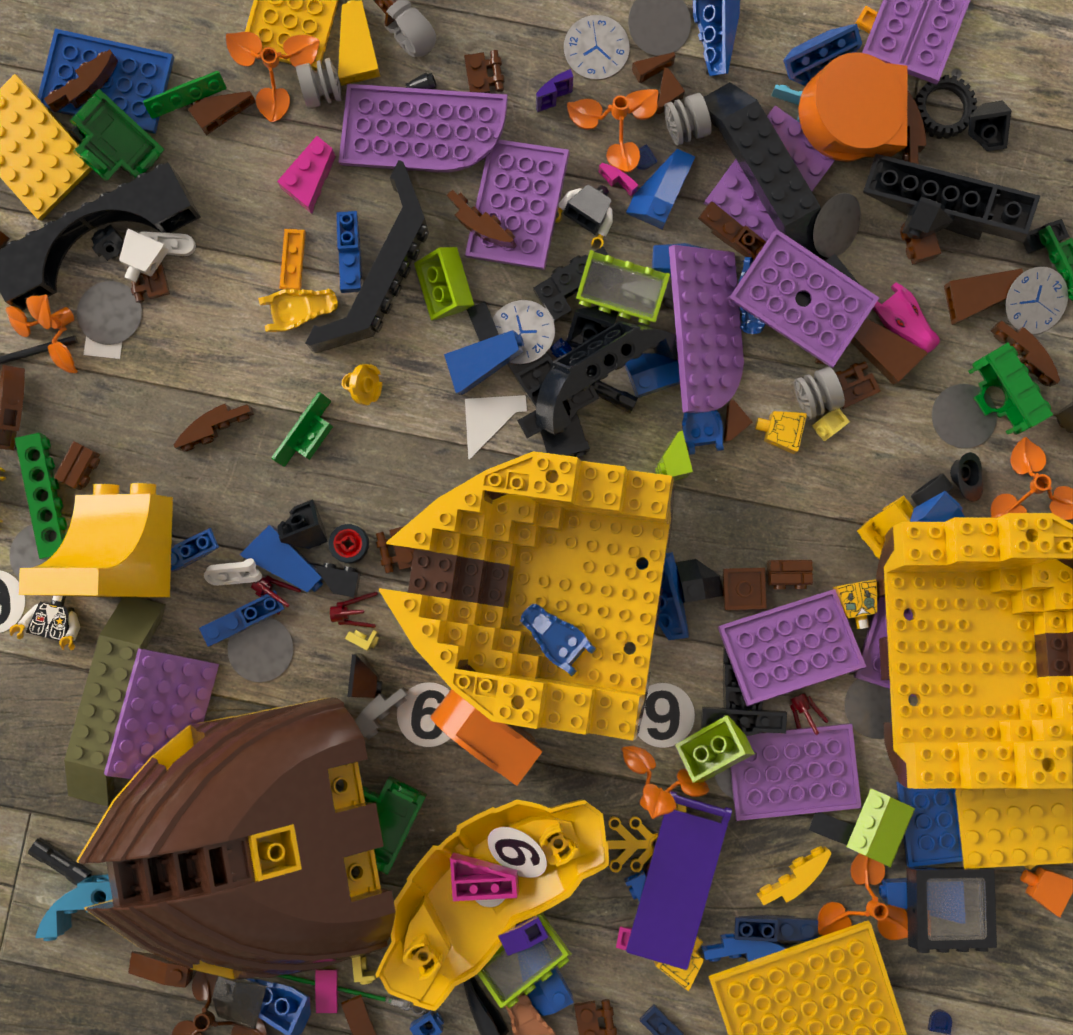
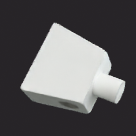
M128 229L119 261L128 267L124 278L136 283L140 272L152 276L169 249L163 243Z

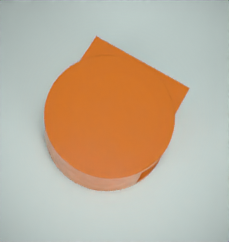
M856 52L847 53L833 59L807 83L800 97L799 120L804 135L810 144L821 154L838 161H855L864 157L875 158L876 154L892 157L907 147L908 66L884 63L872 55Z
M452 689L430 716L432 721L458 745L516 786H518L543 752L534 737L520 726L492 722Z

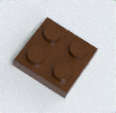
M765 568L723 569L724 610L767 609Z

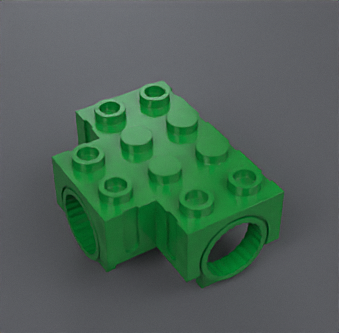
M100 89L92 95L70 120L86 136L81 141V144L72 152L105 181L109 180L119 167L127 171L135 180L139 174L145 173L165 150Z
M1009 342L972 363L973 368L968 370V372L972 374L978 370L984 379L978 383L981 388L979 394L973 397L984 416L989 413H996L998 418L1007 416L1013 427L1005 432L1007 435L1011 433L1018 435L1051 417L1053 413L1048 401L1044 400L1041 396L1039 386L1028 375V368L1020 362L1016 349L1010 346ZM996 386L1004 392L1005 402L1002 407L993 409L985 403L984 393L989 387Z
M392 776L387 779L380 794L375 791L372 792L368 790L369 788L362 785L365 802L376 803L383 847L374 849L377 870L387 875L427 796L426 793Z

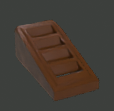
M672 52L636 61L632 65V72L638 82L642 83L663 71L664 67L669 68L674 65L676 55Z

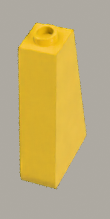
M350 0L346 4H342L338 77L342 86L381 77L362 0Z

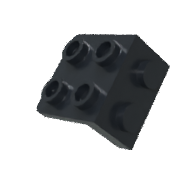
M577 414L571 420L572 424L566 427V430L560 434L554 435L545 429L540 431L546 453L578 458L587 455L586 453L589 452L590 447L585 439Z

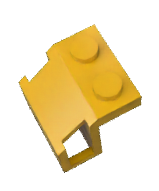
M904 495L882 509V512L869 519L857 530L862 540L867 543L878 559H880L885 536L890 528L901 522H910L914 508Z

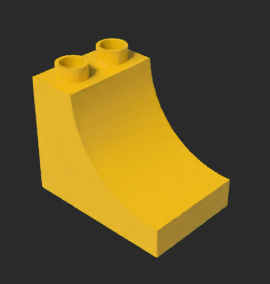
M132 483L130 484V494H119L120 485L93 484V495L75 496V506L70 527L62 544L53 556L38 566L20 568L19 595L170 597L173 497L156 495V484Z

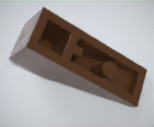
M246 91L206 97L195 101L188 110L207 136L256 101L251 92Z
M132 951L128 973L162 985L186 988L192 981L193 970L156 954Z

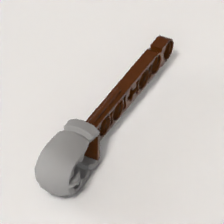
M373 0L386 14L385 28L390 33H394L396 41L410 56L422 57L432 50L436 42V33L429 21L416 8H411L409 0Z

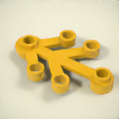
M633 816L629 820L630 827L638 830L646 839L637 840L621 824L618 817H611L608 821L609 827L612 830H616L625 840H606L608 841V849L625 850L617 859H612L609 862L610 870L615 873L619 872L622 869V865L637 849H646L639 858H634L630 862L632 871L640 872L643 865L653 855L655 848L653 842L657 840L658 833L652 834L642 824L638 816ZM634 819L639 820V825L636 827L632 826ZM612 820L619 822L616 827L611 826ZM618 862L619 868L613 869L612 864ZM639 862L640 867L637 869L633 868V863Z

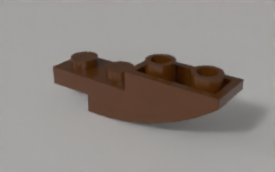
M110 49L99 53L96 58L82 63L75 70L79 76L77 79H72L62 88L51 91L44 100L54 112L59 111L70 103L76 109L79 108L97 90L104 86L113 73L118 59Z
M907 90V147L904 148L905 153L902 155V160L919 164L918 152H921L926 147V135L920 111L912 95Z
M452 190L447 194L450 201L459 209L455 217L473 234L502 247L514 249L517 246L513 240L516 238L508 228L504 230L500 226L502 224L501 221L494 214L490 216L485 212L482 215L476 207L470 208L467 205L469 201L461 192L457 194Z
M713 201L709 202L698 217L701 222L712 230V234L741 255L752 257L753 261L766 243L746 225L742 226Z
M1003 321L993 326L990 331L994 334V337L1000 342H1009L1010 346L1016 349L1018 355H1022L1020 362L1028 368L1030 374L1038 377V381L1041 384L1051 387L1059 383L1060 378L1051 357L1042 344L1027 329L1022 327L1015 331Z
M2 365L0 377V449L14 451L17 431L19 432L23 407L24 368Z
M223 404L206 412L183 431L174 443V447L180 451L187 452L194 449V445L200 443L205 445L213 442V438L218 437L217 428L223 430L230 427V423L236 421L241 423L249 420V416L254 415L252 407L246 404L231 410L230 406Z

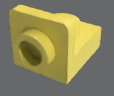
M840 409L827 413L814 423L812 427L822 440L826 441L850 421Z
M355 630L354 633L349 631L345 639L368 651L370 648H375L380 638L377 637L379 632L373 630L368 640L365 639L367 635Z
M366 957L352 958L354 982H360V984L365 985L376 980L375 974L377 970L364 972V970H367Z

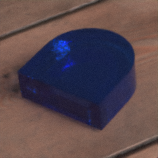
M647 144L639 148L640 159L637 165L638 169L645 170L657 163V159Z
M941 1009L933 1011L929 1017L928 1030L951 1035V1016Z

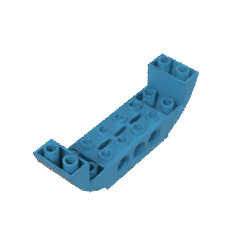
M108 874L91 875L77 883L76 888L58 899L44 915L35 938H43V941L56 940L58 936L63 935L65 931L72 927L71 913L83 910L87 906L112 900Z

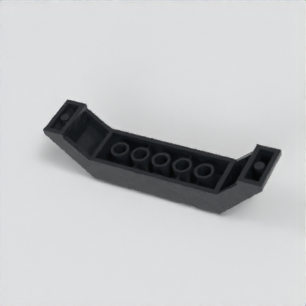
M731 82L704 96L711 123L719 129L776 228L822 260L827 258L818 253L813 241L814 225L821 207L758 100Z
M398 160L390 176L393 190L399 194L402 209L347 317L321 327L314 325L305 342L314 353H320L374 337L376 332H380L383 326L382 319L385 314H389L393 304L391 301L393 297H397L402 288L400 284L403 278L406 279L411 270L409 266L412 260L415 261L420 253L418 248L421 242L424 243L429 235L424 214L404 162Z

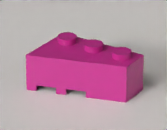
M316 136L277 181L284 192L311 214L314 211L317 198L321 194L324 181L327 179L336 158L333 148Z
M454 852L451 855L450 867L453 901L517 898L519 893L518 870Z

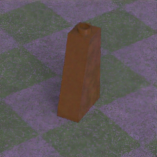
M1022 268L953 280L945 284L944 290L951 324L956 325L1006 300L1011 285L1023 273Z
M867 318L850 341L893 385L898 383L928 354L920 347Z

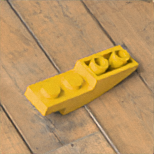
M819 846L811 850L810 855L806 857L801 856L793 860V864L789 866L793 874H785L778 879L779 882L773 885L767 884L760 888V892L757 893L760 902L766 905L782 897L787 903L797 897L822 872L831 856L830 850L825 846L823 848Z

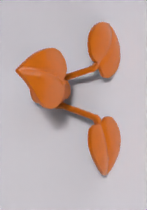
M252 32L227 33V48L237 64L249 67L254 64L255 58H261L269 70L272 89L263 88L256 96L257 108L269 122L273 123L280 120L287 113L290 106L288 92L283 88L276 89L273 68L278 66L279 58H290V63L294 67L306 63L312 65L316 59L320 41L318 38L309 35L291 36L283 44V49L287 54L283 55L281 52L277 53L272 47H266L262 50L260 38Z
M647 89L632 92L626 97L616 96L613 99L612 105H608V109L603 114L602 106L593 99L567 102V111L571 120L582 129L596 128L598 119L603 120L611 111L612 116L620 120V144H613L608 148L606 154L607 161L611 166L623 172H631L639 163L640 151L633 142L623 144L624 118L627 116V113H632L636 119L646 120L654 116L657 110L658 90Z
M48 295L30 296L26 300L28 310L36 321L28 322L25 313L15 306H9L5 309L12 327L23 337H28L31 334L29 327L41 324L45 329H50L51 327L60 329L52 339V344L48 345L50 357L62 370L69 373L78 372L68 348L61 342H57L60 335L67 330L65 326L74 321V315L69 308L63 307L51 314Z
M1027 437L1022 438L1012 451L1010 463L1017 474L1029 473L1031 477H1034L1030 482L1031 490L1018 501L1011 494L997 496L991 504V518H998L1007 513H1027L1025 507L1020 504L1033 493L1042 494L1047 491L1049 498L1052 500L1049 505L1051 513L1064 520L1073 519V489L1067 486L1057 487L1053 496L1050 477L1045 474L1033 473L1039 472L1044 468L1046 464L1045 453Z
M626 746L621 749L626 765L633 772L638 774L647 773L643 796L639 802L645 810L649 811L652 819L674 811L676 802L669 792L676 786L681 785L682 791L692 797H700L709 792L705 781L701 783L692 782L687 769H681L677 773L679 781H676L663 791L662 788L650 784L651 770L656 767L653 756L646 750L636 746Z
M859 853L852 862L851 877L856 884H865L872 900L867 903L866 911L845 912L844 906L838 902L826 903L818 914V933L824 936L850 927L852 922L848 915H862L866 917L871 916L878 920L877 927L879 933L884 938L889 940L908 938L906 910L892 905L886 906L878 901V897L875 896L869 884L877 885L882 881L885 876L884 864Z

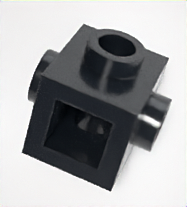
M111 224L104 229L97 230L91 238L94 244L92 249L99 257L103 255L108 261L121 254L124 240Z

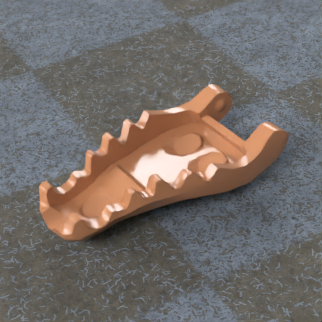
M524 993L518 997L519 1002L509 1009L506 1006L511 1018L514 1035H556L533 1007L529 997Z

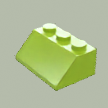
M439 247L414 263L431 320L461 313L474 306L457 247Z
M679 431L659 460L657 468H655L656 474L670 475L674 481L687 478L693 472L683 431Z
M728 715L675 744L693 783L704 782L755 754L746 735Z
M871 788L846 847L891 867L915 808Z

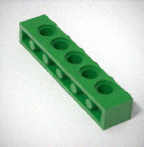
M41 433L16 437L15 443L39 559L48 560L62 544L66 536L67 522L61 513L63 502L57 493L59 483L53 474L55 463L49 455V449H51L49 438ZM39 451L40 458L37 461H33V454ZM43 471L44 478L38 481L37 474ZM44 491H47L48 498L47 500L42 501L41 494ZM48 511H51L53 515L52 519L47 522L45 520V514ZM52 531H55L57 537L53 542H51L49 540V534Z

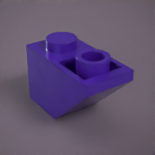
M534 916L498 935L507 956L528 949L548 938L538 916Z

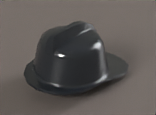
M968 452L960 460H956L953 463L950 477L960 488L963 497L970 502H975L981 498L983 493L982 466L979 457L975 453Z

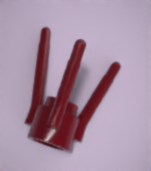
M269 575L266 577L262 576L259 581L253 582L251 588L256 591L255 594L262 597L269 594L286 607H290V604L271 591L273 588L271 583L298 593L301 592V589L273 579Z
M378 592L344 602H337L336 606H330L331 622H338V625L375 628V624L346 620L349 619V615L363 614L365 611L363 609L349 610L345 606L377 596Z
M802 693L790 699L792 703L790 708L793 712L796 728H801L798 710L799 714H805L815 735H818L819 732L808 712L811 709L810 706L825 723H828V719L813 702L811 696L807 697L805 693Z

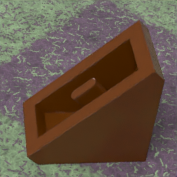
M665 67L656 114L664 112L665 103L672 102L674 104L675 100H682L685 90L669 68Z
M735 400L727 402L724 443H729L753 423Z

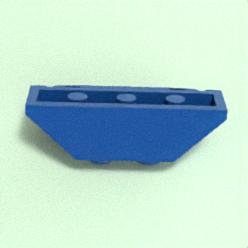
M857 24L828 30L792 48L783 60L789 79L806 86L833 59L847 53L857 52L862 45Z

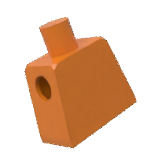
M1038 867L1035 873L1024 870L1020 880L1028 884L1025 893L1049 912L1061 917L1073 893V879L1042 867Z

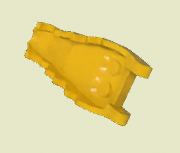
M284 289L258 298L261 306L269 305L274 324L265 325L266 332H285L295 329L320 315L336 311L338 307L337 297L331 289L321 291Z

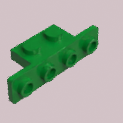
M215 71L148 98L143 103L150 117L154 119L194 103L197 100L226 90L227 87L220 72Z
M1049 225L1039 231V238L1049 253L1050 261L1065 280L1068 297L1073 301V239L1070 238L1059 244Z
M321 392L316 394L284 441L276 449L271 458L272 460L285 467L296 451L309 460L312 458L333 428L331 424L320 418L331 403L329 398Z

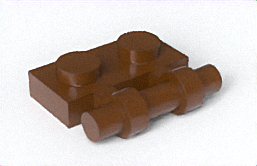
M498 50L490 51L491 58L485 60L484 52L464 55L470 92L490 93L489 86L494 85L497 92L504 90L503 83L505 80L504 75L501 74L500 66L502 61L498 55ZM493 68L494 76L492 77L487 75V69Z
M162 262L152 276L140 272V275H143L145 284L140 285L139 278L136 283L131 281V293L135 296L136 303L144 301L143 294L147 292L150 299L170 294Z
M865 361L859 364L854 363L850 365L849 369L844 371L839 370L835 372L845 399V405L842 407V410L881 392L872 373L864 376L862 371L868 369ZM854 375L857 380L848 384L846 378Z
M403 527L389 530L391 538ZM384 532L376 533V546L380 549L382 557L380 561L381 565L384 566L386 574L394 572L392 567L394 563H398L399 570L412 567L414 550L394 546L396 556L390 557L387 547L390 545L386 544L389 539H385Z
M609 999L602 1000V1008L596 1009L595 1000L574 1004L579 1035H617V1028L614 1026L612 1017L614 1010L610 1005ZM599 1017H604L605 1027L599 1028Z

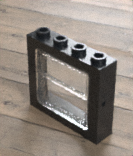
M906 867L909 947L915 948L918 953H930V950L933 949L941 953H949V949H956L957 952H969L971 948H975V951L988 952V948H997L995 869Z

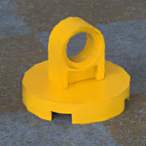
M360 364L353 372L343 377L341 384L351 394L352 399L356 403L370 405L371 402H376L381 394L382 382H379L378 376L381 373L372 364Z

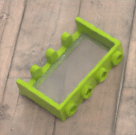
M590 250L576 299L580 300V305L591 307V304L598 305V310L607 313H611V310L618 311V316L630 319L631 316L639 318L638 322L650 325L651 322H656L670 274Z
M543 912L536 916L539 917L548 938L528 949L507 956L502 945L478 973V976L500 1008L507 1006L510 1009L519 1002L518 997L520 995L531 993L536 988L535 983L540 979L542 982L546 981L553 975L551 971L558 966L560 969L570 961L568 957L572 953L568 950Z

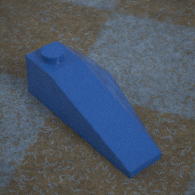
M693 0L694 22L698 24L700 32L698 37L704 46L703 55L709 76L724 75L729 72L740 15V0Z
M676 149L634 194L626 214L663 230L695 156Z
M644 353L639 358L631 359L625 363L633 391L638 398L680 384L678 360L656 353Z
M944 491L915 507L910 522H946L954 517H966L962 512L963 508Z
M673 552L666 553L661 584L663 592L658 625L668 640L688 638L689 632L677 566ZM644 559L637 562V567L640 570L646 569L648 567V560Z
M543 941L528 949L517 952L523 983L553 960ZM557 967L551 971L553 975L546 981L542 982L540 979L535 983L536 988L527 995L533 1007L541 1016L554 1014L574 1003L573 995Z
M254 978L231 979L224 992L226 997L285 1035L302 1034L311 1015L310 997L293 986Z

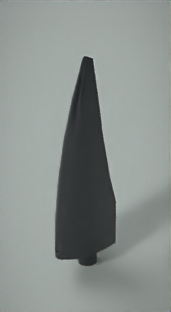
M472 977L463 982L470 1010L480 1035H506L509 1030L500 1012L488 999L476 979Z

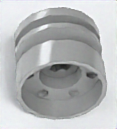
M330 58L325 59L326 69H323L320 60L317 61V71H313L310 63L296 66L301 91L308 109L321 106L320 96L322 95L325 96L328 104L332 103L330 93H334L336 102L341 101L340 80Z
M700 93L685 97V107L680 99L675 100L674 104L672 102L665 103L664 111L667 129L676 145L683 144V139L685 142H690L691 131L696 139L711 135L709 111Z
M831 367L815 371L814 379L811 375L806 374L804 378L798 377L794 380L797 401L803 413L807 414L806 417L808 419L815 418L816 414L819 416L823 415L824 407L831 412L845 405L841 384Z

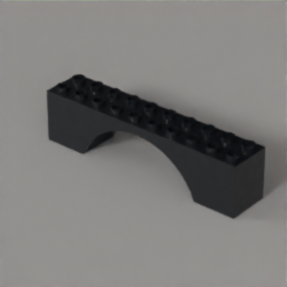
M168 162L166 164H159L154 170L139 174L135 180L120 184L116 190L101 194L95 201L82 204L81 208L63 214L62 218L56 221L47 222L43 228L37 231H30L22 239L13 240L6 247L0 249V293L7 304L15 306L22 311L28 308L26 303L28 297L48 295L49 297L57 293L58 273L65 255L79 238L101 225L113 222H136L150 226L160 233H172L199 219L201 216L182 180Z

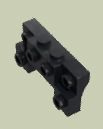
M603 246L594 251L599 254L608 255ZM588 255L574 257L570 260L569 265L557 267L552 271L553 274L550 278L533 287V291L548 311L554 323L565 314L572 313V309L566 299L578 292ZM592 262L585 287L599 279L607 292L620 282L621 284L624 282L625 278L619 269Z

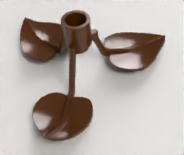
M196 971L192 982L193 995L198 1001L207 999V1003L202 1008V1013L196 1015L193 1021L184 1020L179 1022L174 1027L171 1035H203L201 1032L213 1026L234 1025L231 1035H267V1029L264 1021L248 1010L239 1012L236 1021H215V1015L208 1011L212 998L216 999L223 995L226 989V978Z

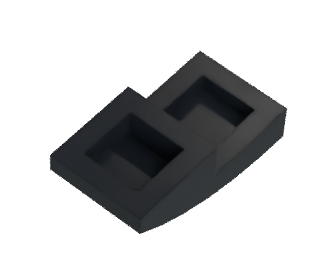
M1059 219L1029 231L1023 243L1027 254L1046 248L1040 241L1039 231L1049 225L1058 242L1069 238L1063 220Z
M486 302L466 309L479 342L499 335Z
M818 812L814 814L809 830L847 845L855 825Z

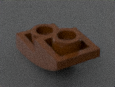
M361 994L341 1002L353 1035H377Z

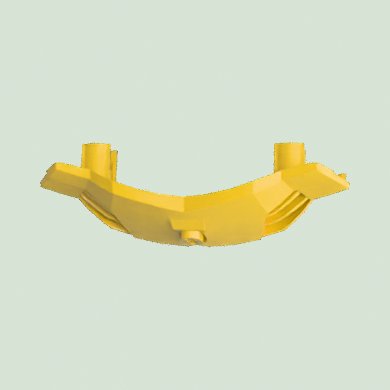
M582 799L551 808L533 802L514 800L497 808L492 807L457 825L456 832L446 838L439 846L433 845L419 861L394 900L396 913L391 932L392 942L375 974L376 978L379 977L389 994L410 1001L415 1006L436 1011L455 986L477 975L502 946L498 935L569 898L583 879L609 866L608 841H606L603 814ZM504 825L505 827L520 830L535 840L543 850L547 860L545 872L534 878L518 876L519 893L517 898H507L495 907H484L475 900L453 901L450 867L451 855L454 852L500 865L491 854L488 846V836L495 828Z

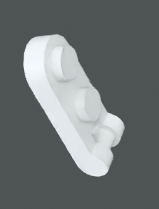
M139 232V234L163 243L169 249L166 255L189 256L193 254L196 248L194 239L187 234Z
M250 558L244 562L210 565L204 573V578L208 583L219 586L257 582L262 578V574L255 568L256 563L254 559Z

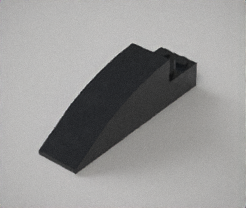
M880 154L875 155L863 190L864 194L907 215L914 204L921 197L941 203L945 207L944 212L946 214L951 213L955 217L954 221L944 228L946 230L980 240L982 232L1022 243H1024L1029 233L1040 199V195Z

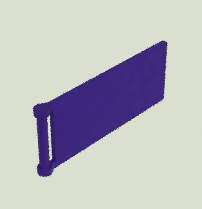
M670 791L676 804L721 816L722 820L719 823L675 809L673 812L663 816L626 952L687 970L732 809L728 807L720 808L679 796L677 792Z

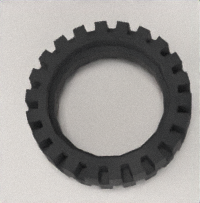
M944 75L940 77L938 84L927 82L917 94L914 101L920 111L925 133L929 132L928 136L933 137L936 135V139H941L942 137L949 139L951 136H957L968 127L970 115L977 109V106H975L977 98H973L975 92L974 90H969L971 86L963 84L965 80L960 79L958 81L957 76L949 78V75ZM945 89L952 91L960 98L963 103L964 112L959 122L953 125H942L935 122L929 116L926 110V101L932 92Z

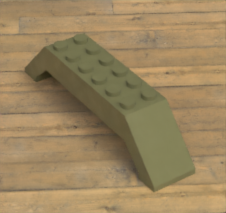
M123 597L101 631L64 759L68 796L110 806L115 790L114 777L106 776L104 771L138 648L147 650L152 636L158 625L161 624L166 604L140 597Z

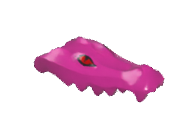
M895 282L891 286L895 294L883 304L877 301L872 309L887 329L929 353L938 346L940 338L930 327L912 293Z

